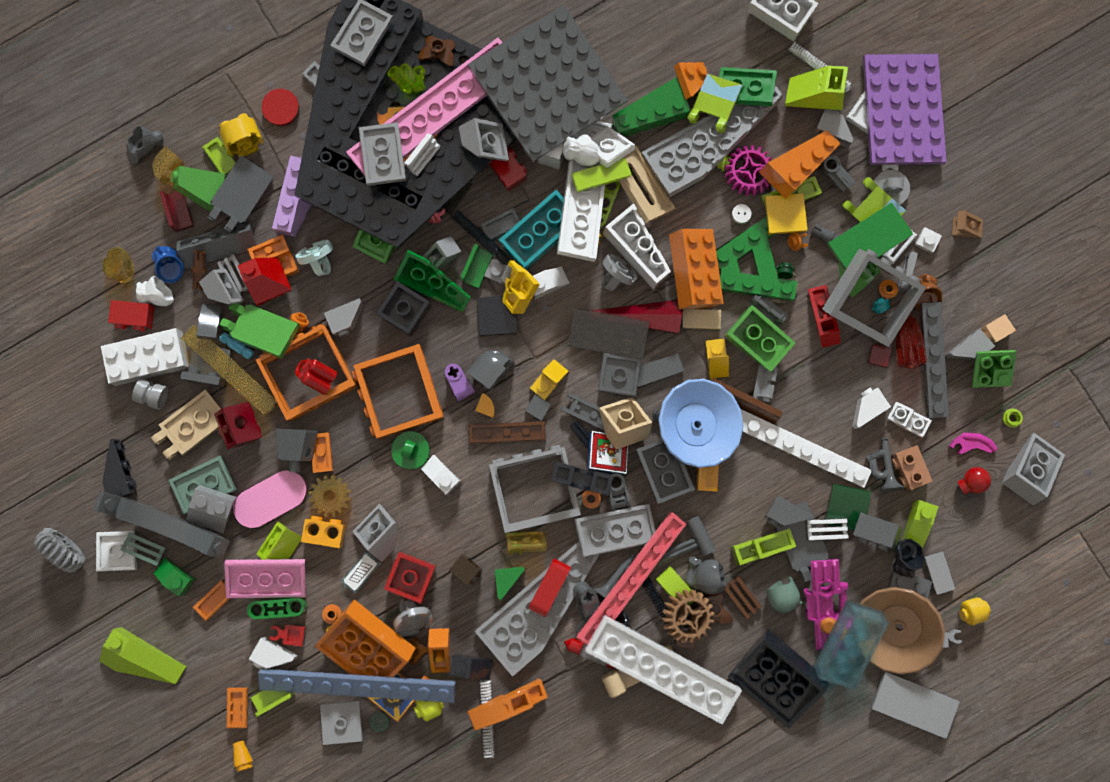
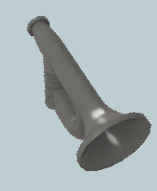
M888 438L880 439L882 443L881 450L866 456L872 476L878 480L886 479L884 486L880 489L881 492L904 489V486L899 484L894 477ZM883 457L885 471L879 472L876 459Z
M629 554L604 586L593 588L598 597L602 600L607 597L636 558L634 555Z

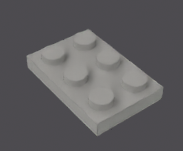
M358 0L330 45L331 49L365 66L392 23L393 16L364 0Z
M398 122L359 127L367 186L406 181Z

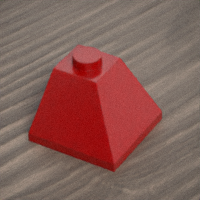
M278 257L254 258L238 265L242 279L257 306L292 291Z

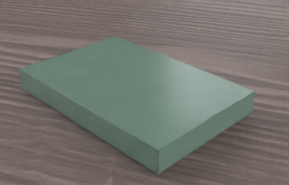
M222 455L168 480L183 515L188 514L194 490L198 485L226 494H231L238 490Z

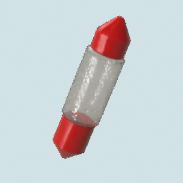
M570 638L564 642L568 651L604 667L616 669L612 665L585 651L587 645L582 641Z

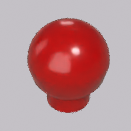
M973 467L964 474L963 479L957 482L964 495L970 492L979 494L989 489L991 476L984 468Z

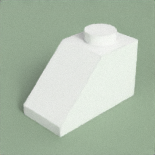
M562 267L545 270L533 275L540 284L534 294V298L536 300L570 284Z
M870 387L861 393L863 397L857 400L852 425L854 429L861 427L891 407L879 388L872 390Z
M435 455L420 468L446 495H449L461 482Z
M262 637L249 659L253 661L252 664L255 667L267 669L293 661L299 655L267 637Z

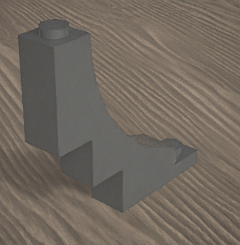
M104 491L100 492L93 508L97 512L108 514L157 532L208 556L223 559L230 542L211 530L191 524L178 516L161 512L150 505Z

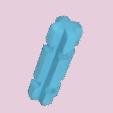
M223 332L219 341L227 344L228 347L240 355L242 354L246 359L250 360L254 355L253 350L248 347L246 348L241 342L233 340L228 333Z

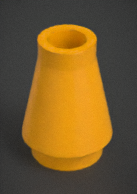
M244 740L233 743L234 768L237 769V772L252 768V762L254 761Z

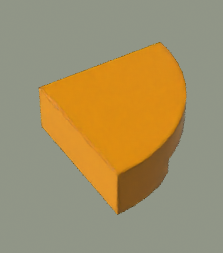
M482 393L475 411L494 418L495 409L493 402L487 395Z

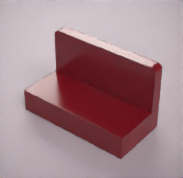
M164 191L159 192L169 227L175 232L194 227L186 197L178 191L166 194Z

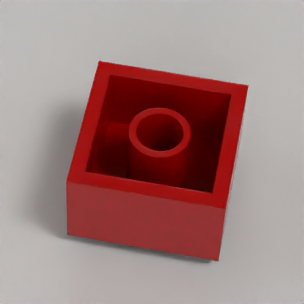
M398 552L384 589L422 603L437 565L404 552Z

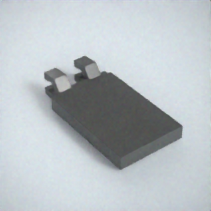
M241 155L210 201L214 208L207 219L214 222L222 211L231 217L224 227V230L230 233L237 222L240 224L245 222L273 179V176Z
M807 501L796 505L812 515ZM807 521L782 527L778 525V527H775L776 532L790 528L796 547L785 551L792 570L799 571L803 582L810 581L811 573L808 569L811 566L810 561L829 559V553L824 541L808 540ZM817 524L811 525V528H818ZM812 532V536H821L820 532Z

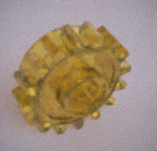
M324 475L323 481L320 478L317 479L318 485H311L314 491H309L308 493L313 495L309 502H314L312 509H319L317 514L321 515L325 512V517H329L330 513L333 517H336L337 512L340 514L344 513V507L349 508L347 501H351L352 498L348 497V494L352 491L347 490L348 483H342L343 478L340 477L336 480V475H332L331 479H329L328 475ZM329 491H333L335 494L332 501H328L326 498Z

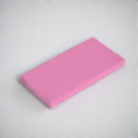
M305 559L225 560L226 598H305Z

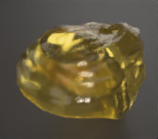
M119 246L111 248L107 252V257L102 261L103 272L108 278L125 284L134 276L132 259L123 248Z

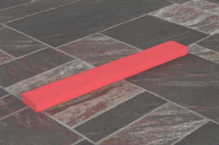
M673 512L667 515L576 636L585 645H588L604 615L613 620L618 617L687 525Z

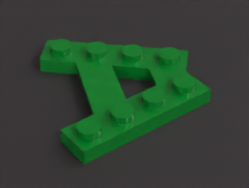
M767 217L716 251L718 267L721 272L722 291L794 302L798 281L778 278L768 241L775 234L768 235ZM752 251L758 275L740 273L737 261Z

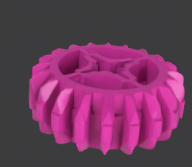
M745 145L742 151L737 148L736 154H730L732 159H728L730 165L725 166L724 169L727 173H725L724 177L730 178L727 181V185L733 183L734 185L731 189L734 191L738 188L739 195L742 191H745V196H748L750 192L753 196H756L757 191L762 194L764 192L763 188L768 189L770 186L765 178L755 183L756 175L760 174L759 171L768 162L772 161V157L766 158L767 151L763 154L760 153L761 147L755 151L753 145H751L749 150ZM744 159V166L740 167L739 170H735V164L739 160ZM752 159L757 160L760 164L754 163ZM739 178L746 179L747 183L742 182Z

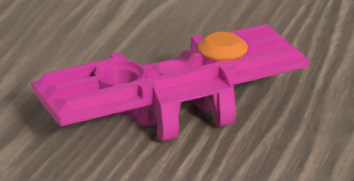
M838 559L810 561L812 591H809L808 588L804 589V597L807 599L805 616L808 620L814 621L816 650L843 649L842 623L843 620L850 618V613L847 610L846 590L848 589V583L840 582ZM823 583H830L826 587H821ZM833 594H839L840 611H834Z

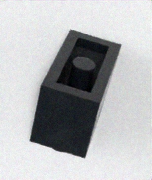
M454 653L449 676L489 680L493 660Z

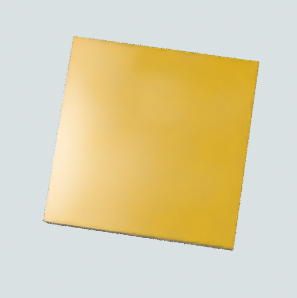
M804 193L790 194L786 199L782 195L765 196L768 235L807 232Z

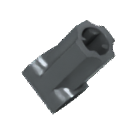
M828 156L819 166L821 174L827 176L841 193L855 182L841 166L840 160L836 156ZM827 162H830L833 165V170L827 168Z

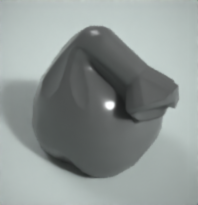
M690 557L685 582L689 587L699 592L711 595L719 594L726 588L723 565L713 559L702 562L701 559Z

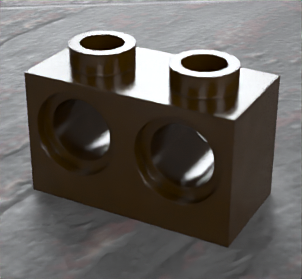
M466 554L461 555L449 569L466 586L470 583L472 585L475 584L482 576L479 573L482 569Z

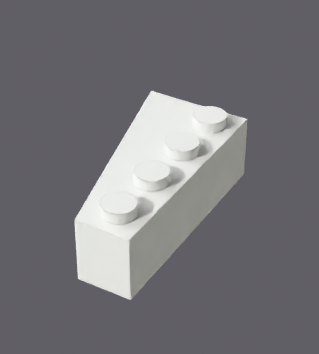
M632 204L605 227L603 235L652 289L656 288L668 277L671 271L661 252L654 244L651 234L648 233L635 204Z

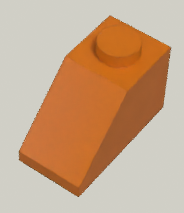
M429 629L428 652L431 673L450 672L451 644L449 629Z

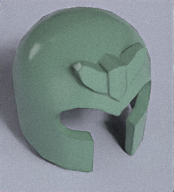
M792 577L788 578L789 584L783 585L780 580L765 591L771 607L777 612H790L798 605H802L799 591Z

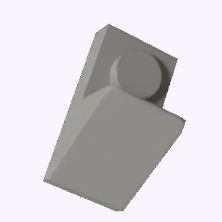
M492 259L484 277L505 286L506 278H510L511 267Z

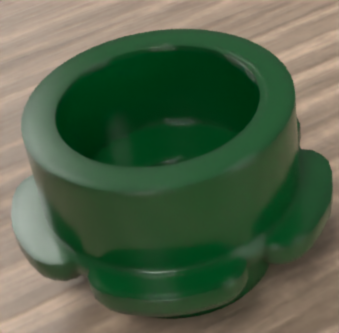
M787 262L781 263L776 268L778 276L783 279L792 278L793 272L796 270L792 267L791 263Z

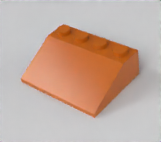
M356 600L349 604L315 645L318 650L350 675L394 677L409 661L415 650L414 646Z

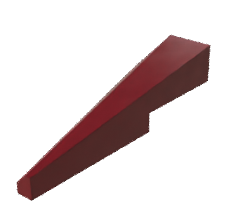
M678 300L585 311L584 318L678 335L683 309L679 310Z

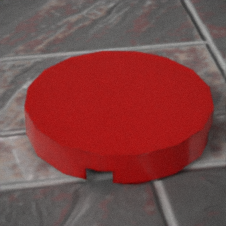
M272 90L262 101L264 117L275 126L289 125L295 121L294 119L299 114V102L296 96L289 90Z

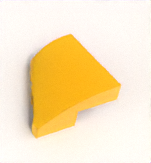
M509 261L508 266L511 267L510 278H506L503 303L512 314H524L540 284L518 263Z

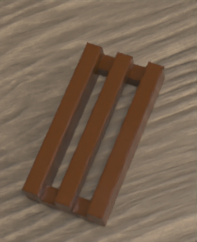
M739 576L726 584L725 592L746 619L763 608ZM736 582L739 583L756 607L753 608L735 585ZM731 586L750 610L748 613L729 590Z

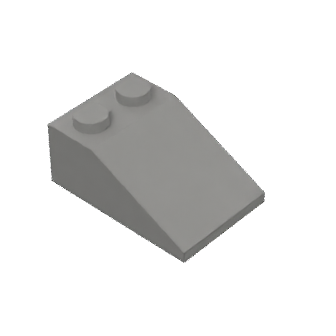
M1032 433L1009 466L1002 484L1030 504L1035 505L1048 497L1065 454L1037 434Z

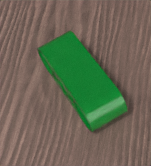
M303 598L260 600L252 602L247 608V613L252 619L293 617L304 614L307 611L308 604ZM295 601L301 604L300 612H296L293 609ZM256 605L262 607L261 615L255 613L254 608ZM277 605L279 607L286 606V609L280 611H269V607H274Z

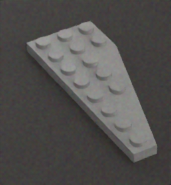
M775 86L772 106L735 104L724 133L717 132L715 128L720 118L709 115L696 124H692L642 151L643 157L669 197L703 180L782 100V94Z
M579 541L558 559L571 566V569L545 618L529 610L528 607L548 568L475 630L476 634L512 677L543 651L575 597L573 594L574 586L578 582L585 580L599 556L583 558Z

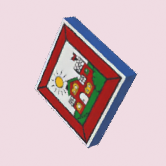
M591 431L587 470L625 475L627 473L628 446L615 449L606 437V433Z

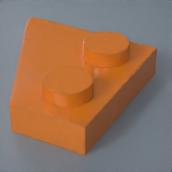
M703 62L677 63L674 66L686 100L691 98L704 83L707 69Z

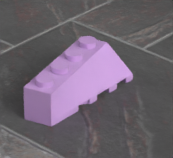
M290 156L272 226L276 233L296 237L310 206L312 207V205L295 197L302 159L295 156Z

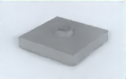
M360 701L320 705L323 745L363 741Z

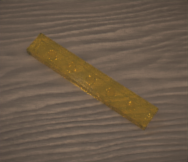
M193 324L181 339L266 416L277 404L276 399L211 339L197 338L198 327Z

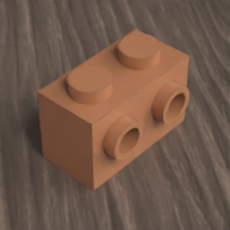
M918 445L891 455L893 458L891 459L892 465L895 470H898L900 475L899 482L906 491L933 482Z

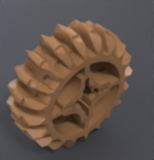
M686 589L682 593L676 592V598L669 596L671 603H665L668 608L667 610H662V612L666 616L661 618L662 621L667 622L664 628L669 629L668 635L673 636V639L677 641L680 639L682 643H686V641L693 643L694 639L700 641V635L707 636L705 630H712L708 625L714 622L710 618V616L714 615V612L710 611L713 606L707 603L709 599L703 597L702 593H696L692 589L690 592ZM695 601L699 607L690 608L686 602ZM686 624L690 630L680 631L678 625Z

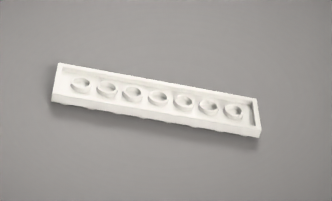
M597 121L572 138L577 139L585 134L592 138L608 126L612 128V124ZM572 159L569 160L557 254L595 262L605 185L577 193L571 174L591 167L582 166Z
M605 615L585 648L587 653L721 724L724 723L742 691L738 686Z

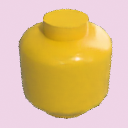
M976 597L961 603L959 616L962 621L973 626L986 622L991 611L986 601Z

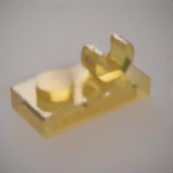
M545 532L506 533L507 552L510 555L512 552H519L520 554L523 552H546Z

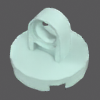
M329 240L315 242L312 244L313 247L309 249L305 247L295 255L299 264L310 263L317 276L327 275L331 272V265L326 256L333 250Z

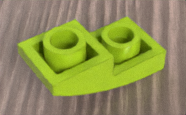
M671 567L656 579L666 594L675 598L676 592L682 593L684 589L689 592L691 590ZM688 601L686 603L688 606H690L694 601Z

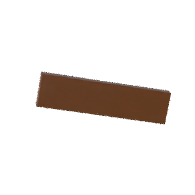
M715 378L711 380L729 391L741 409L774 425L780 419L782 411Z
M545 421L468 425L469 444L546 441Z

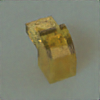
M164 146L154 158V175L164 185L168 183L173 187L171 173L178 166H182L184 162Z

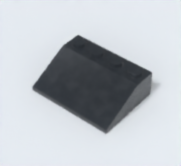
M769 629L754 643L728 675V678L788 728L827 691L829 684L828 678Z

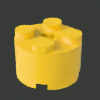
M240 114L237 118L224 121L219 125V135L228 155L234 157L233 154H238L239 157L241 155L243 157L250 155L259 149L258 145L260 143L263 144L264 142L255 120L248 117L247 114Z

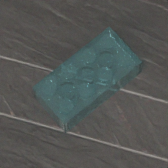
M850 601L845 602L814 664L819 679L856 689L889 625L882 611Z

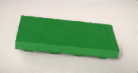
M891 202L830 241L827 246L846 271L858 249L865 252L870 249L878 254L876 257L878 258L912 236L913 232Z

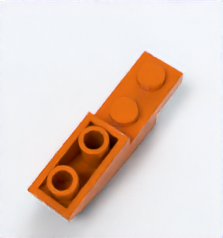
M536 679L506 695H499L467 711L473 729L478 730L520 714L534 707V704L548 698L541 679Z

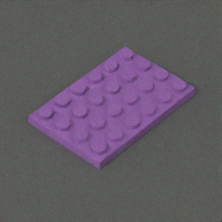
M938 54L864 55L863 71L870 165L945 164L947 160Z

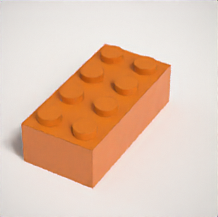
M680 229L669 234L679 310L710 309L724 304L713 229Z

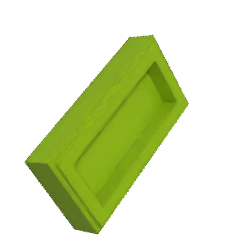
M216 137L202 148L218 171L225 174L226 178L236 162L233 157L228 155L219 137Z

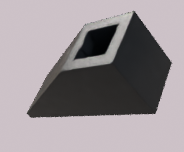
M110 439L102 481L104 490L107 493L124 498L137 494L135 490L137 488L136 482L130 475V463L124 456L125 447L120 440Z

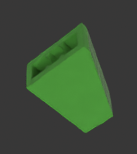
M178 166L172 171L171 182H173V189L209 212L212 211L214 206L211 205L210 201L224 182L225 174Z

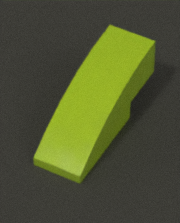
M788 528L731 546L736 565H742L796 547L791 530Z

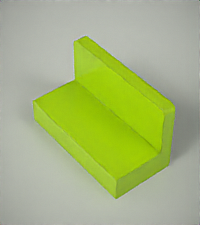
M277 521L257 552V555L262 560L289 559L300 543L302 536L289 530L284 524Z
M263 690L251 697V700L258 711L255 713L256 717L295 695V692Z

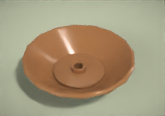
M897 587L877 590L862 600L853 617L852 633L857 648L867 661L883 671L896 674L919 672L934 663L943 649L945 629L941 615L928 599L912 590ZM901 624L903 628H897L896 625Z

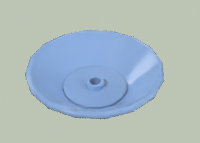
M706 379L687 380L674 387L662 403L659 415L661 437L669 452L682 463L697 468L716 466L730 458L740 444L743 431L741 409L734 396L722 385ZM695 421L699 424L698 428L694 426Z

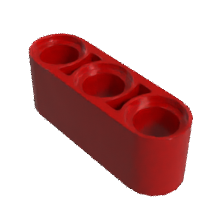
M556 558L553 559L528 607L529 610L544 618L546 617L571 566Z

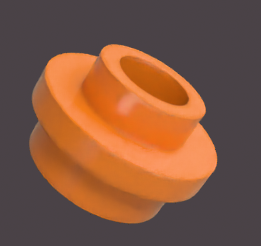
M884 280L880 283L878 291L883 298L891 299L896 296L898 286L892 280ZM886 286H890L892 291H886Z
M585 491L582 495V503L587 508H596L601 502V496L598 493ZM593 495L595 501L593 503L588 502V496Z
M328 605L322 612L323 620L328 624H333L342 614V611L337 605ZM330 611H333L335 613L334 618L329 617L328 614Z

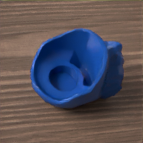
M157 246L151 256L155 262V274L163 282L175 283L182 277L184 265L180 258L177 257L174 248Z

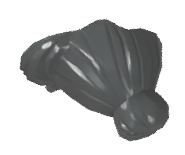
M142 126L134 128L133 134L126 142L132 164L138 165L140 158L149 154L155 146L163 145L164 139L160 131L151 132Z

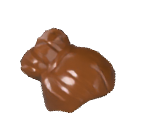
M929 274L919 276L918 278L921 279L920 284L926 288L915 304V307L920 311L921 303H942L943 294L941 289L937 287V279Z

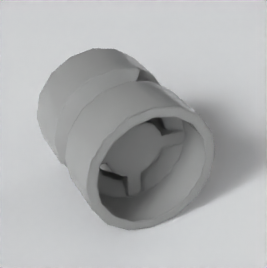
M141 378L133 389L132 401L140 404L147 403L148 407L160 410L167 400L169 389L157 383L154 385L153 382Z

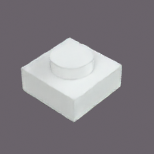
M924 227L915 246L932 254L942 235Z

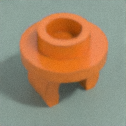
M791 233L788 237L789 247L793 251L807 247L808 244H802L801 240L807 234Z
M293 313L290 317L291 321L298 323L300 326L297 331L298 334L309 324L307 316L303 313Z

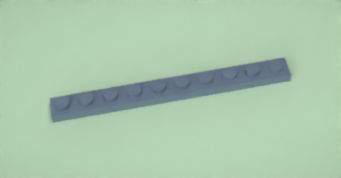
M260 669L258 673L259 690L449 703H454L455 681Z

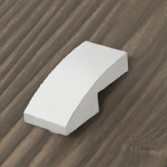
M898 402L895 403L887 418L921 438H924L932 423V420Z

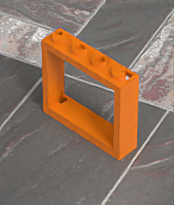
M325 324L313 326L308 333H300L294 336V340H292L284 356L324 335L347 378V381L329 389L327 394H320L290 409L268 366L269 363L279 358L263 352L264 354L256 359L286 421L292 422L358 387Z
M420 344L353 365L355 371H352L354 380L359 382L360 385L358 393L360 399L364 400L366 404L364 412L372 423L369 428L372 436H376L377 439L386 438L444 418ZM414 353L434 414L381 431L362 370Z

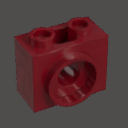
M249 402L224 407L214 414L218 424L219 435L224 440L227 450L254 443L262 438L261 429L257 424L254 410Z

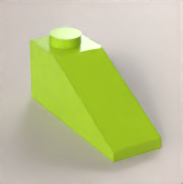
M921 500L913 501L902 540L906 538L912 539L923 549L933 526L938 506Z

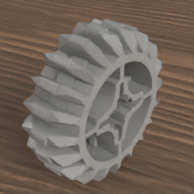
M45 528L34 540V546L47 561H50L63 571L75 572L83 565L86 559L84 552L72 540L52 528Z

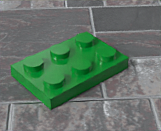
M720 68V78L743 85L735 104L773 105L777 70Z

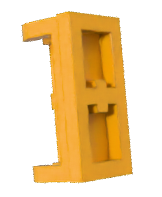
M719 464L712 467L697 468L696 491L718 492Z

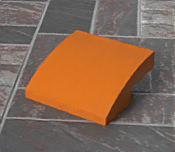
M283 234L248 249L251 259L278 257L286 277L299 272Z

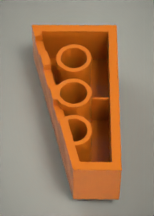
M826 130L768 162L759 173L786 199L841 143Z

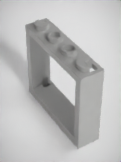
M858 249L822 310L889 347L926 287L920 284L921 279L912 274L910 277L905 275L907 273L906 270L899 266H896V268L891 267L893 263L883 257L881 260L877 259L878 254L868 249L865 252ZM869 261L911 285L881 333L840 311L841 306Z
M560 445L551 446L549 451L545 452L538 449L530 451L531 455L523 457V454L511 456V460L504 461V458L493 460V464L489 465L505 533L581 515L575 489L568 486L573 509L509 524L497 470L558 455L561 456L562 463L569 465L565 447L561 448Z

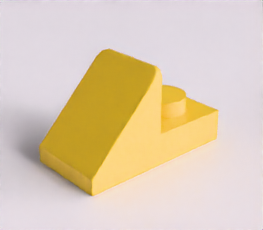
M725 339L705 341L709 379L729 377V356L726 353Z
M553 360L542 371V374L530 389L540 398L546 400L569 371L556 360Z

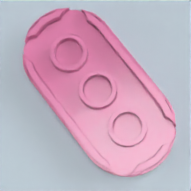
M288 470L269 477L242 492L236 498L233 508L235 518L240 524L249 528H257L298 507L304 501L307 493L306 481L300 474L289 472Z

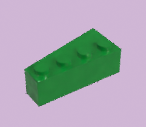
M678 77L612 115L614 130L623 137H627L688 118L690 108L684 97Z

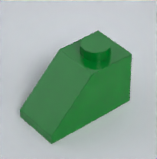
M164 557L153 572L161 584L177 596L186 595L197 580L167 557Z

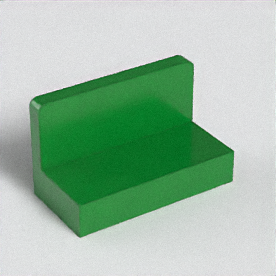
M474 244L460 277L461 282L480 289L493 254Z

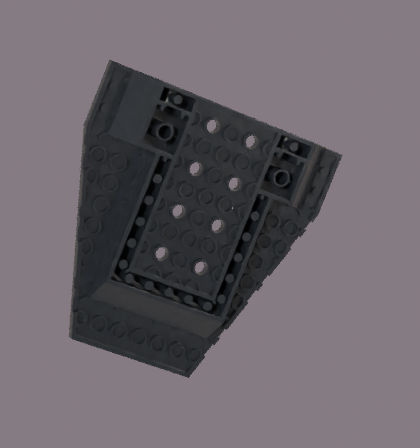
M341 0L327 25L295 197L399 249L415 234V231L423 224L425 225L467 183L469 184L479 172H482L495 160L478 157L465 148L461 142L459 126L474 118L501 123L503 125L506 147L516 141V138L488 96H486L438 133L435 140L441 147L418 176L412 174L408 167L404 166L406 181L367 186L366 177L346 153L361 141L359 127L379 125L377 112L385 114L388 108H391L394 104H399L401 107L408 106L461 66L459 63L460 59L467 58L469 60L482 49L424 21L422 10L402 0H364L392 15L393 21L368 62L363 66L331 49L330 45L358 0ZM428 36H435L443 41L446 39L454 41L455 49L452 51L454 55L453 67L445 65L439 58L435 57L424 61L418 60L421 49L426 46L425 40ZM411 73L419 75L416 80H410L408 77Z

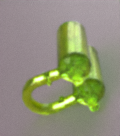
M404 63L400 67H391L387 73L390 79L404 93H419V91L426 89L423 82L425 68L421 65L412 69L409 64Z

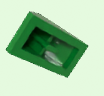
M520 566L495 569L497 596L500 600L526 568Z

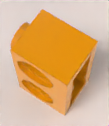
M311 516V519H305L301 542L343 548L346 525L341 524L342 520L330 519V522L322 521L323 517ZM314 524L319 527L317 535H313L310 531ZM333 527L338 530V536L334 539L329 534Z

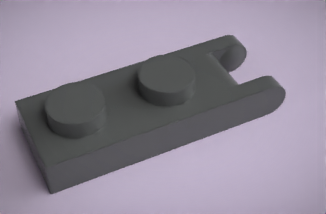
M568 393L567 396L573 399V402L569 409L562 406L560 410L605 431L599 412L600 407Z

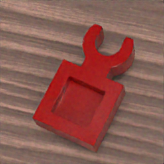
M286 624L285 629H282L279 625L271 626V629L278 631V635L270 636V640L276 641L283 638V644L300 647L304 645L306 626Z

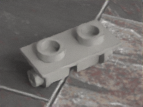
M759 364L753 394L754 398L764 403L770 402V399H773L775 385L770 383L771 381H776L777 365L769 372Z

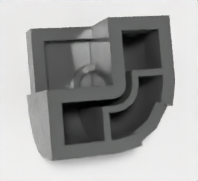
M490 350L482 353L466 373L491 391L500 378L505 377L515 362L500 351Z

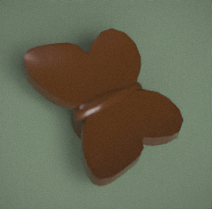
M428 36L425 40L426 46L421 49L418 60L424 61L435 57L439 58L445 65L453 67L454 55L452 51L455 49L454 41L451 39L443 41L435 36Z
M723 591L719 594H709V597L703 596L709 599L707 603L713 606L710 611H713L714 615L710 616V618L714 622L709 623L708 626H714L717 621L720 624L733 622L731 614L722 605Z

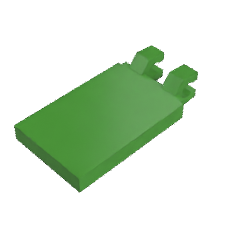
M231 304L229 309L233 314L239 316L236 323H233L223 318L219 324L225 331L230 332L233 340L280 359L283 358L300 328L296 322L250 304L249 306L246 305L245 308L240 304Z

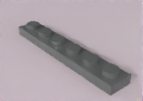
M941 302L921 303L927 417H949Z

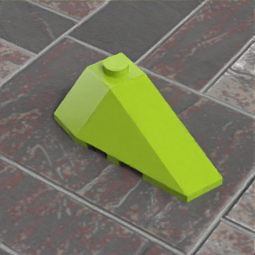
M122 627L112 630L103 645L100 662L114 671L177 684L187 667Z

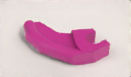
M965 432L954 438L948 446L952 449L958 444L960 446L958 454H963L975 448L988 453L996 452L998 449L994 442L984 435Z

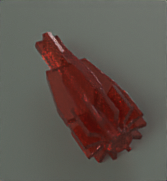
M910 312L896 335L897 365L899 367L904 366L907 369L918 368L921 364H926L927 362L923 335L915 317L912 318V312Z

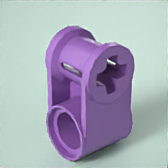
M450 364L446 367L445 376L458 402L475 393L459 365ZM451 369L459 371L457 372V377L449 376Z

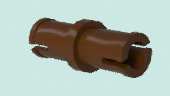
M196 250L193 251L194 260L193 267L191 268L193 273L192 289L196 290L198 288V290H203L199 282L207 273L205 268L206 252Z

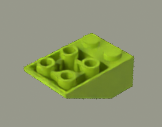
M826 66L790 78L785 106L843 110L848 67Z

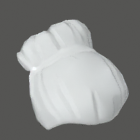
M581 135L577 139L570 138L569 136L566 138L563 146L565 159H574L578 164L587 167L594 166L599 162L598 145L588 135Z
M157 276L151 277L149 281L137 283L136 296L140 303L168 306L174 301L171 289Z

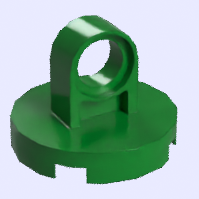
M403 432L396 437L392 444V458L397 465L404 469L413 470L419 468L429 458V443L424 436L417 432Z

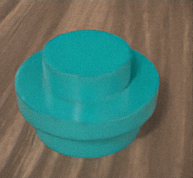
M881 297L873 302L871 309L876 314L883 313L890 308L888 304L890 301Z

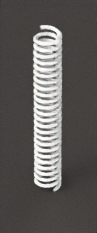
M796 42L788 49L792 54L800 57L804 63L807 62L814 70L827 66L825 63L822 64V61H817V58L815 59L813 54L810 55L806 49L803 50V47L800 49L801 46L798 47V44L795 46ZM851 82L848 85L846 84L845 92H848L853 86Z
M481 679L480 682H481V681H487V682L480 683V685H484V686H480V688H485V689H480V691H487V692H481L480 694H488V695H481L480 697H489V698H481L480 700H481V701H482V700H488V701H489V700H491V698H492V697H491L492 694L490 693V692H491V690H490V689H491V687H490V686H491V684H490L491 681H490V680ZM493 725L482 728L490 729L483 730L482 732H491L482 734L484 736L483 739L490 738L483 740V742H489L483 743V745H490L483 748H491L483 750V754L486 755L484 758H494L495 755Z

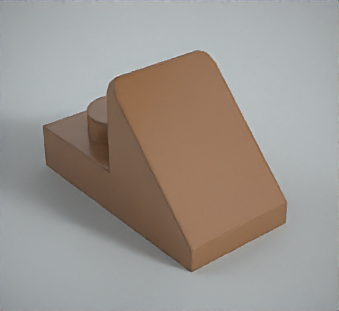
M965 210L958 211V217L953 218L952 235L982 238L983 219Z

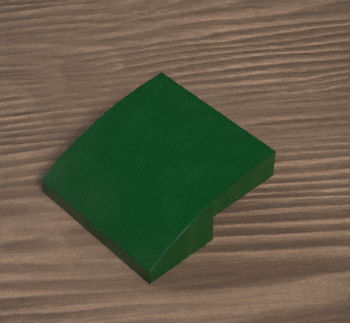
M832 484L825 520L847 519V528L855 530L860 513L868 514L871 491ZM842 523L826 524L835 527H842Z

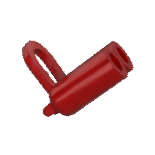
M308 358L298 363L295 375L304 385L325 395L331 387L330 383L335 380L337 371L315 359L311 360Z

